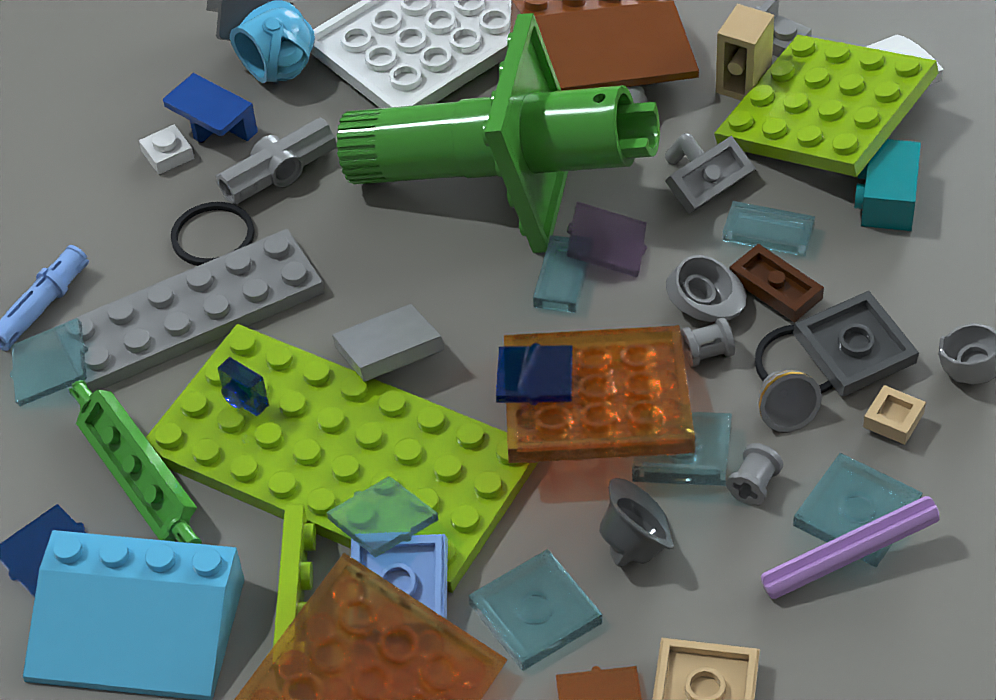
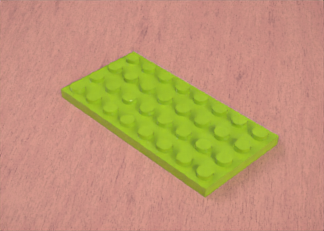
M240 324L235 325L146 436L148 442L169 470L284 519L285 505L304 504L307 522L315 523L316 534L350 549L351 538L445 534L448 538L447 591L453 593L542 458L540 445L376 379L363 381L354 370Z

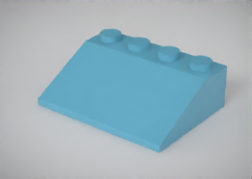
M52 530L39 568L23 671L24 681L193 700H213L245 580L237 547Z

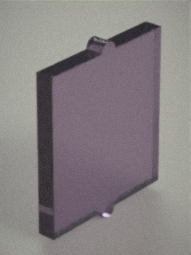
M577 202L574 208L572 223H569L566 230L570 234L566 256L637 277L640 272L642 256L647 250V246L644 244L647 222Z

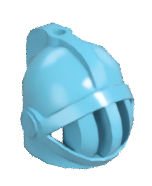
M274 0L254 9L238 27L231 30L230 40L236 55L246 69L259 82L266 83L287 81L299 75L308 63L310 52L314 47L315 36L311 25L304 19L298 9L289 2Z

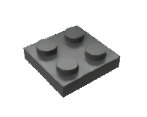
M866 291L803 319L794 325L793 335L841 397L917 363L918 350L870 291Z

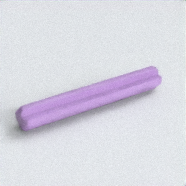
M924 496L764 572L761 575L762 585L771 599H777L937 523L940 519L939 510L931 497Z

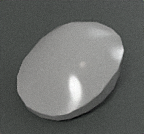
M703 255L690 256L683 260L666 280V290L669 299L680 311L698 320L716 322L717 319L722 317L727 321L739 316L745 308L747 296L743 284L730 269L712 257Z

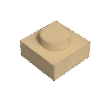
M884 385L865 414L863 427L905 445L924 414L926 402Z

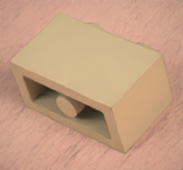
M737 3L717 33L716 93L742 101L771 67L774 14Z

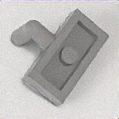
M684 133L665 153V159L670 164H677L685 155L690 160V163L671 174L665 180L688 214H691L746 178L756 169L732 136L704 153L691 134Z

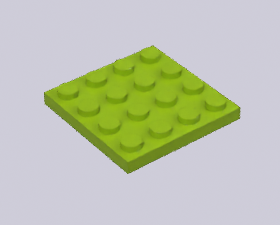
M797 35L759 79L756 86L748 92L714 132L717 145L732 136L744 152L857 177L939 74L937 61L843 42Z

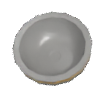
M783 370L771 373L764 379L758 397V408L762 420L769 428L778 432H792L803 428L813 420L820 409L822 400L820 386L811 376L798 370Z

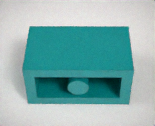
M887 139L858 175V179H866L865 184L857 183L854 208L862 209L861 226L912 231L921 142Z

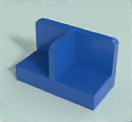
M192 73L163 98L164 107L190 120L193 138L198 142L205 141L213 133L223 136L228 131L248 141L258 132L251 102L195 73Z

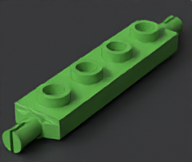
M83 380L73 383L71 385L73 388H69V393L80 405V412L76 421L77 426L157 538L164 541L175 542L177 539L178 542L202 544L201 539L197 537L189 526V521L197 509L196 505L111 391L100 389L92 393Z

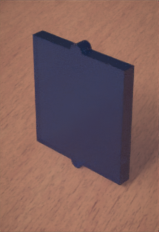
M534 343L531 346L499 347L496 403L529 402L531 405H537L539 402H572L573 345L540 346V344Z
M58 504L0 543V562L8 569L10 579L13 581L18 580L34 598L39 568L52 530L86 533L84 524L82 522L76 523Z

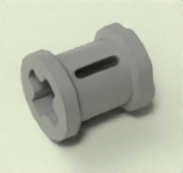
M724 317L717 319L714 325L696 330H691L689 327L680 330L683 351L691 367L698 366L700 360L721 354H724L726 357L735 355L733 334ZM715 339L714 342L701 345L702 342Z
M752 443L745 448L743 452L744 462L738 472H733L728 477L726 487L732 496L740 502L748 505H759L767 496L766 486L771 477L777 476L782 470L783 461L781 456L769 446Z

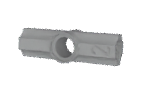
M321 117L281 139L275 135L265 136L254 145L251 156L215 175L217 185L225 199L234 205L271 184L277 187H287L299 178L303 166L337 148L336 137L333 135L329 124Z

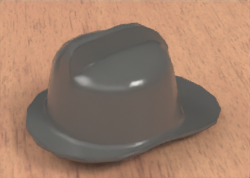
M612 479L608 487L610 504L600 523L599 532L610 545V554L615 564L619 567L627 565L630 561L645 564L664 548L673 549L674 543L671 539L669 523L658 503L636 484L626 479Z

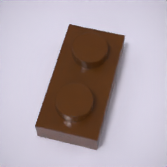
M759 243L729 268L739 278L744 289L794 323L823 299L824 287Z

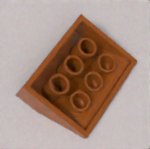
M511 0L510 32H513L517 14L534 13L562 91L621 85L630 87L699 78V68L674 0Z

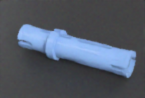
M68 245L53 264L48 268H42L37 273V280L0 319L1 350L8 351L56 298H62L67 293L68 285L89 264V260L86 259L87 255L80 248Z

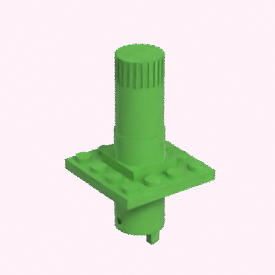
M534 13L517 14L513 32L508 34V50L505 60L501 61L499 65L500 78L496 90L492 91L491 97L461 99L459 102L347 111L342 115L343 118H340L337 133V154L340 160L339 164L342 167V173L345 174V178L349 180V183L356 185L452 177H502L507 188L508 203L510 207L515 208L519 217L520 233L522 236L527 237L533 253L549 252L568 171L630 167L635 158L654 157L658 151L660 139L659 114L656 102L634 103L629 89L624 85L562 91Z

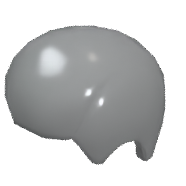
M971 323L956 327L948 335L942 336L940 338L938 355L943 370L955 381L970 385L988 383L996 378V330L990 326Z

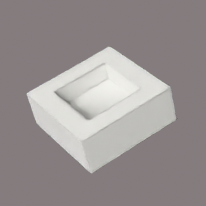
M175 124L139 140L141 152L158 175L194 159L191 145Z

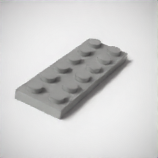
M285 229L54 327L58 339L78 376L86 382L88 388L93 393L97 389L106 388L228 335L236 324L247 327L324 294L325 291L323 281L289 230Z

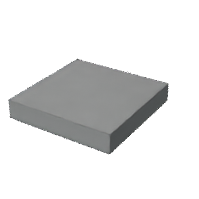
M412 304L332 334L336 349L363 381L371 380L445 349L442 336Z

